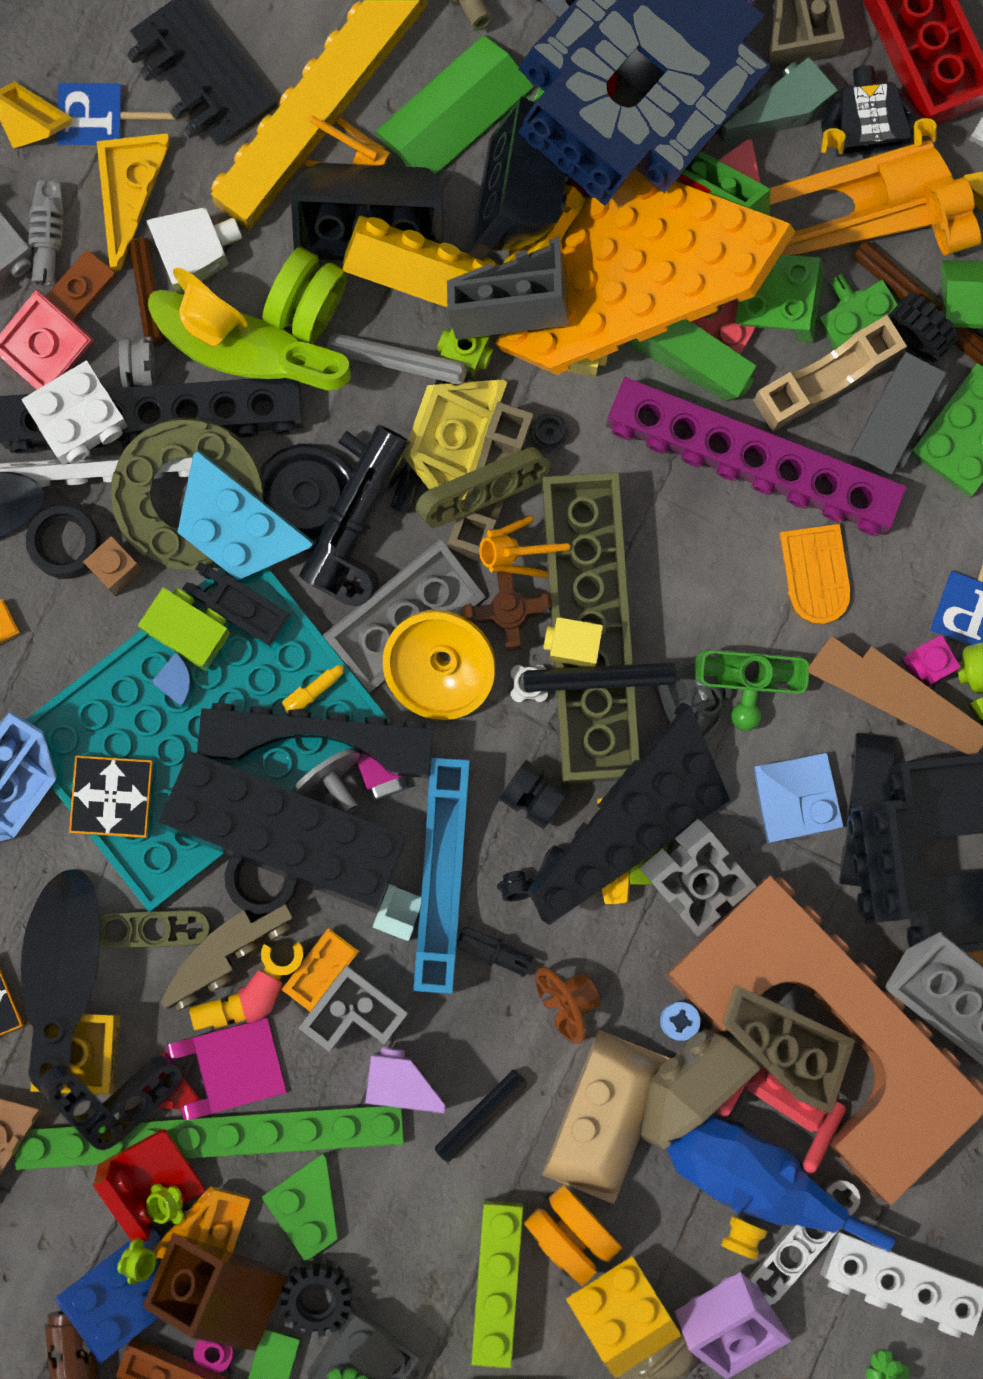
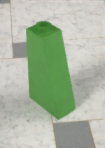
M687 318L667 326L668 331L641 342L636 338L625 343L725 401L744 396L754 380L751 374L756 368L755 364L693 322H689Z

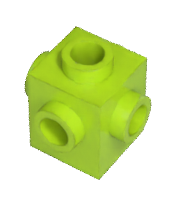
M453 328L451 331L447 329L443 331L437 345V350L441 352V358L462 362L467 367L465 377L473 380L476 379L480 368L486 370L494 349L490 348V335L456 339ZM461 342L471 348L469 350H462L458 347V344Z

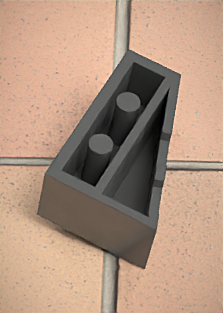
M560 236L549 240L550 246L530 254L523 250L515 254L516 259L494 267L491 263L448 280L447 311L456 339L569 325L567 265Z
M904 350L898 365L891 378L887 381L883 393L851 450L852 455L891 475L895 467L902 470L912 452V449L907 447L913 434L921 436L931 417L925 413L932 400L939 402L949 384L948 381L943 379L946 375L944 369L907 350Z

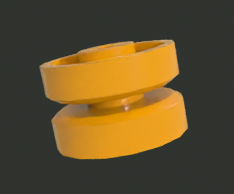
M563 1184L549 1197L551 1207L562 1220L558 1223L547 1211L538 1208L524 1221V1224L539 1241L538 1245L562 1271L565 1270L583 1287L597 1273L595 1263L584 1250L588 1247L598 1258L609 1262L622 1249V1246L576 1195Z

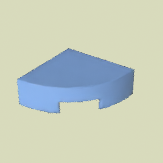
M175 653L151 683L183 707L190 694V675L185 662Z

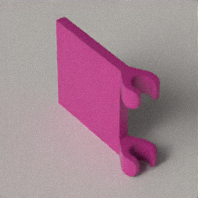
M267 1018L250 1024L246 1023L174 1042L166 1046L167 1056L170 1059L194 1053L197 1056L207 1099L183 1105L181 1112L185 1120L195 1119L286 1093Z

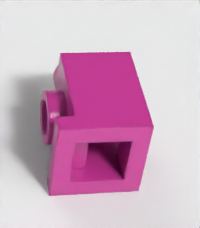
M942 634L901 658L908 672L928 687L961 668Z

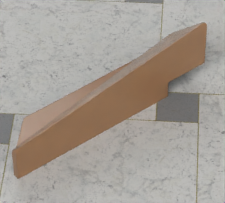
M831 636L808 667L810 674L967 755H976L983 746V726L872 646L861 657Z

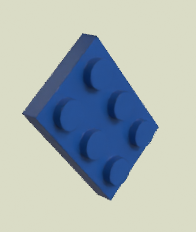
M151 1227L149 1240L144 1242V1248L151 1251L162 1240L153 1227ZM131 1240L54 1298L100 1363L158 1319L157 1316L145 1310L142 1306L162 1259L156 1258L155 1270L147 1280L139 1281L136 1285L128 1284L127 1276L118 1273L117 1267L123 1252L130 1248Z

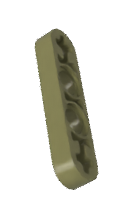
M535 447L523 449L426 491L416 504V512L430 527L445 525L542 482V477H546L550 471V461ZM506 474L504 479L499 484L494 486L495 482L502 475ZM471 488H474L472 493L462 500L464 494Z
M197 911L100 914V949L199 945L211 933L209 919L206 915ZM177 917L175 925H188L190 918L196 917V922L203 924V931L197 932L196 939L193 940L190 933L176 932L178 940L171 941L173 926L170 918ZM154 918L160 919L165 924V934L156 941L148 939L144 932L146 923ZM118 919L125 923L127 934L123 940L113 942L106 935V927L111 921Z

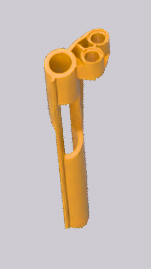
M930 139L922 141L921 146L911 144L770 188V205L821 189L837 190L845 193L855 203L854 211L847 216L795 231L782 252L783 255H802L927 226H932L937 244L944 256L981 244L979 225L973 214L975 207L974 197L969 181L966 177L953 179L945 161Z

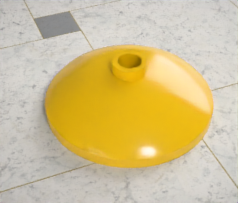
M428 610L409 616L391 633L383 652V672L391 692L407 709L422 717L433 720H452L470 714L485 701L495 681L496 660L487 637L473 622L453 612ZM439 653H448L451 660L445 661L441 659Z

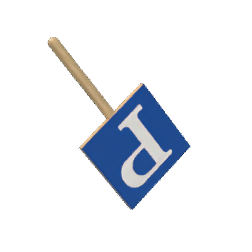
M58 83V109L73 119L71 125L57 132V146H97V141L120 139L121 119L176 120L171 115V112H121V84ZM188 114L180 120H189L191 115Z
M983 565L977 580L950 571L929 629L930 632L942 634L944 637L966 645L983 642Z

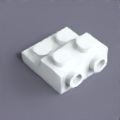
M87 360L21 399L62 466L68 462L70 464L80 462L89 455L91 448L101 442L109 444L122 435V430L128 427Z

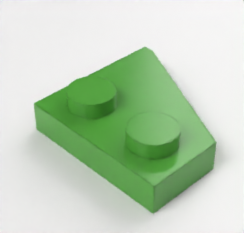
M324 1153L261 1197L304 1260L308 1261L338 1239L328 1172V1160Z

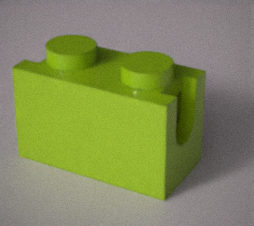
M163 587L137 626L143 632L206 672L231 635L228 629L224 627L227 620L209 608L205 613L199 611L192 606L195 600L180 589L175 588L173 593Z

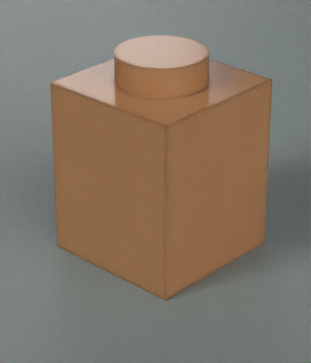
M112 536L83 561L114 596L120 593L143 571Z

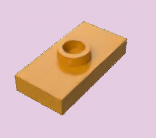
M328 928L281 990L311 1012L345 966L350 965L359 951Z

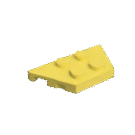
M489 380L463 382L459 385L454 383L427 385L408 438L411 443L403 457L429 490L476 470L489 424L497 402H501L507 381ZM467 492L462 497V500L465 499Z

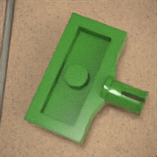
M843 274L829 282L841 301L833 310L821 316L817 321L834 349H837L858 331L889 315L898 304L883 279L866 290L853 293Z

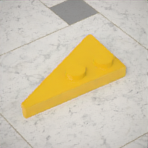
M168 133L97 141L109 265L112 271L122 269L130 248L129 242L135 236L170 145Z

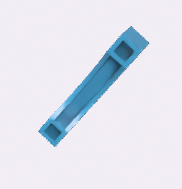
M431 758L422 894L413 991L453 994L470 760Z

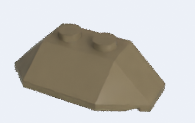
M704 1029L702 1032L695 1034L688 1040L686 1047L674 1058L668 1059L661 1064L658 1072L650 1080L641 1136L645 1141L660 1149H666L673 1143V1139L686 1135L703 1123L754 1076L763 1065L730 1031Z

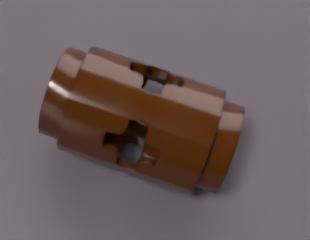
M59 1310L49 1313L47 1315L48 1323L44 1327L50 1379H98L96 1356L91 1351L87 1357L86 1351L81 1350L84 1340L64 1312ZM54 1347L56 1352L62 1353L60 1354L59 1362L56 1361V1357H52Z

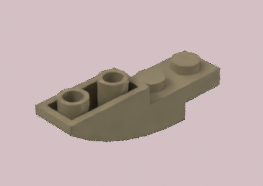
M285 904L255 922L252 921L248 912L243 910L208 935L192 951L171 980L161 1000L164 1009L174 1006L178 1012L196 1002L197 998L194 994L208 987L213 992L231 982L228 975L236 971L229 957L234 954L238 960L256 950L257 946L254 942L266 935L269 936L270 940H273L291 930L288 923L293 921L295 917L289 906Z

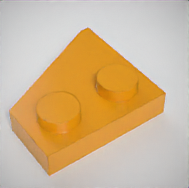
M210 1186L184 1214L183 1222L175 1224L154 1247L153 1252L156 1258H163L173 1233L233 1253L250 1198L243 1194Z

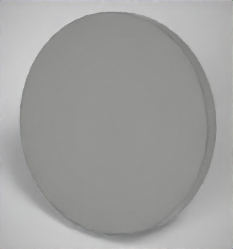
M350 748L326 759L303 776L294 786L293 792L307 797L327 787L329 791L320 802L334 808L339 804L344 812H352L358 805L340 780V777L349 771L359 760V751L356 748Z

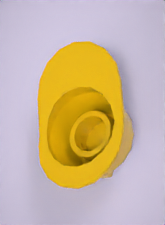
M179 267L173 269L176 281L185 291L179 308L180 320L184 328L191 335L211 347H216L234 327L243 329L248 326V321L237 309L216 296L193 274Z

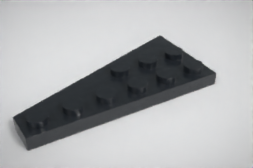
M683 702L674 712L676 715L674 720L665 730L660 729L651 739L654 744L640 760H634L599 802L597 805L599 810L588 824L583 822L574 834L577 837L563 854H556L527 889L543 922L551 925L674 840L697 819L701 821L730 801L690 705Z

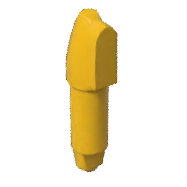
M337 665L330 671L327 669L306 688L299 687L281 703L286 713L288 714L289 710L306 709L317 697L338 681L344 673V667Z

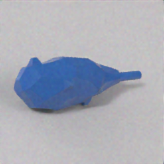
M710 1115L703 1123L686 1135L673 1139V1143L666 1148L668 1156L679 1175L737 1213L742 1212L777 1225H798L832 1233L844 1229L887 1252L891 1251L896 1238L851 1216L847 1208L840 1201L813 1181L803 1169L796 1154L761 1138L747 1128H744V1125L738 1121L730 1123Z

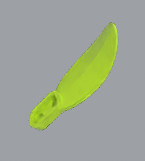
M157 290L152 292L148 298L150 314L162 334L188 357L211 369L247 378H289L324 390L340 389L351 379L350 365L345 355L307 342H299L297 338L287 331L280 330L261 319L241 313L248 321V326L243 329L234 327L218 346L211 347L191 335L184 328L179 315V308L184 294Z

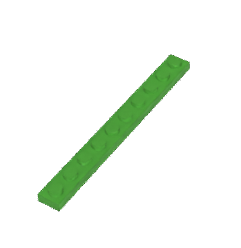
M369 1106L203 1117L191 1120L142 1121L116 1145L106 1150L94 1148L73 1126L37 1128L29 1131L16 1151L15 1170L98 1165L161 1129L168 1131L186 1159L404 1144L402 1108ZM103 1126L99 1132L103 1133L107 1128Z

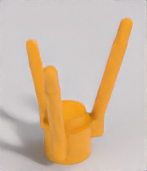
M315 116L309 117L310 123L357 150L353 160L354 164L387 165L391 153L384 150V146L372 141L343 118H337V124L360 142ZM306 160L305 166L310 168L316 163L324 162Z
M529 516L503 528L488 530L487 537L480 543L479 554L481 562L489 568L491 573L503 571L548 578V573L545 570L513 565L512 563L519 558V555L568 551L571 549V545L563 543L519 547L518 542L507 535L533 523L534 518Z

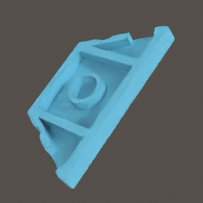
M200 450L195 452L192 458L178 534L237 580L298 554L312 546L314 541Z

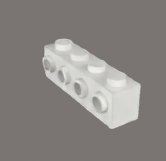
M838 1231L833 1237L820 1272L824 1278L829 1280L827 1287L847 1295H850L851 1289L866 1294L864 1301L883 1309L887 1308L888 1303L903 1308L902 1316L922 1324L925 1317L939 1322L938 1330L960 1338L962 1332L974 1336L983 1310L982 1286L898 1253L887 1252L867 1241Z

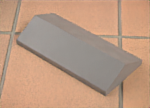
M439 539L373 593L365 603L356 607L328 630L323 637L363 687L370 693L386 680L383 672L384 648L391 633L403 620L411 615L428 610H444L463 616V606L472 604L474 607L485 596L445 543Z
M939 932L906 950L885 987L891 994L983 1066V966L942 932Z

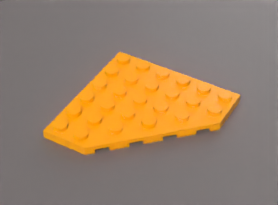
M635 169L606 206L596 198L589 196L579 215L561 240L567 265L569 325L503 333L495 344L501 351L558 375L570 370L569 365L586 358L593 361L618 351L619 345L636 338L641 342L668 331L667 326L686 318L689 322L718 311L719 305L736 298L741 302L754 297L791 240L795 230L790 223L676 181L664 193Z

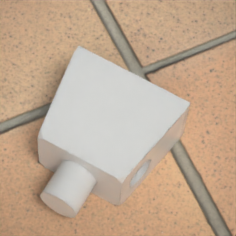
M206 208L147 220L176 293L182 294L185 291L173 275L174 268H182L202 282L228 265L222 246L242 239L234 217L213 225Z

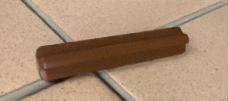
M147 237L134 238L130 240L129 244L144 337H152L154 346H160L165 344L166 338L155 324L148 308L150 294L158 290L151 244Z

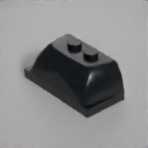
M523 97L518 99L489 138L469 256L481 261L485 259L490 251L515 250L538 242L558 222L566 204L567 195L563 194L569 175L559 170L556 164L537 148L532 147L518 133L524 123L523 120L535 104V102Z
M316 163L304 171L292 186L290 195L294 250L298 247H303L318 255V259L344 261L345 252L359 215L366 218H380L394 228L403 231L413 230L423 235L425 239L439 244L444 243L443 190L439 178L429 168Z

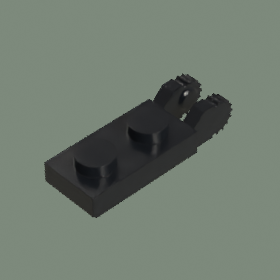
M199 562L195 570L207 580L210 579L217 583V588L211 596L202 591L197 585L190 584L189 582H186L182 589L206 604L205 607L207 609L213 610L228 622L271 648L290 619L291 614L229 575L225 574L223 576L209 566Z

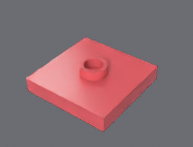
M35 290L0 333V357L38 390L71 370L95 340L39 290Z

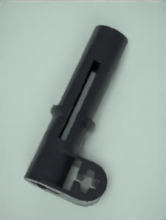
M377 424L335 507L329 506L327 510L329 518L299 574V577L308 584L346 605L359 606L365 603L379 588V578L375 571L351 556L362 535L369 533L371 530L368 523L411 443L406 437L392 429ZM375 469L376 472L372 477L362 499L360 500L351 520L348 522L340 541H337L342 529L344 528L346 522L351 516V512L354 506L356 505L366 483L368 482L373 470ZM347 566L350 568V571L345 579L349 580V582L343 584L339 589L336 587V584ZM359 577L361 579L360 586L365 590L355 593L353 592L355 585L350 581Z

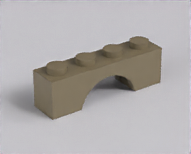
M497 402L476 469L523 450L533 424V413ZM506 474L502 475L495 482L494 486L499 484L504 479ZM474 488L468 490L465 498H467L472 493ZM506 498L456 519L448 540V549L452 553L481 562L479 554L480 543L487 537L488 530L496 529Z

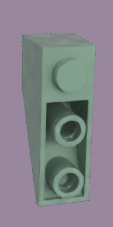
M810 57L801 64L795 61L779 75L781 79L772 87L768 84L764 85L752 96V103L743 110L740 107L734 110L724 122L720 138L724 142L805 126L830 105L838 90Z

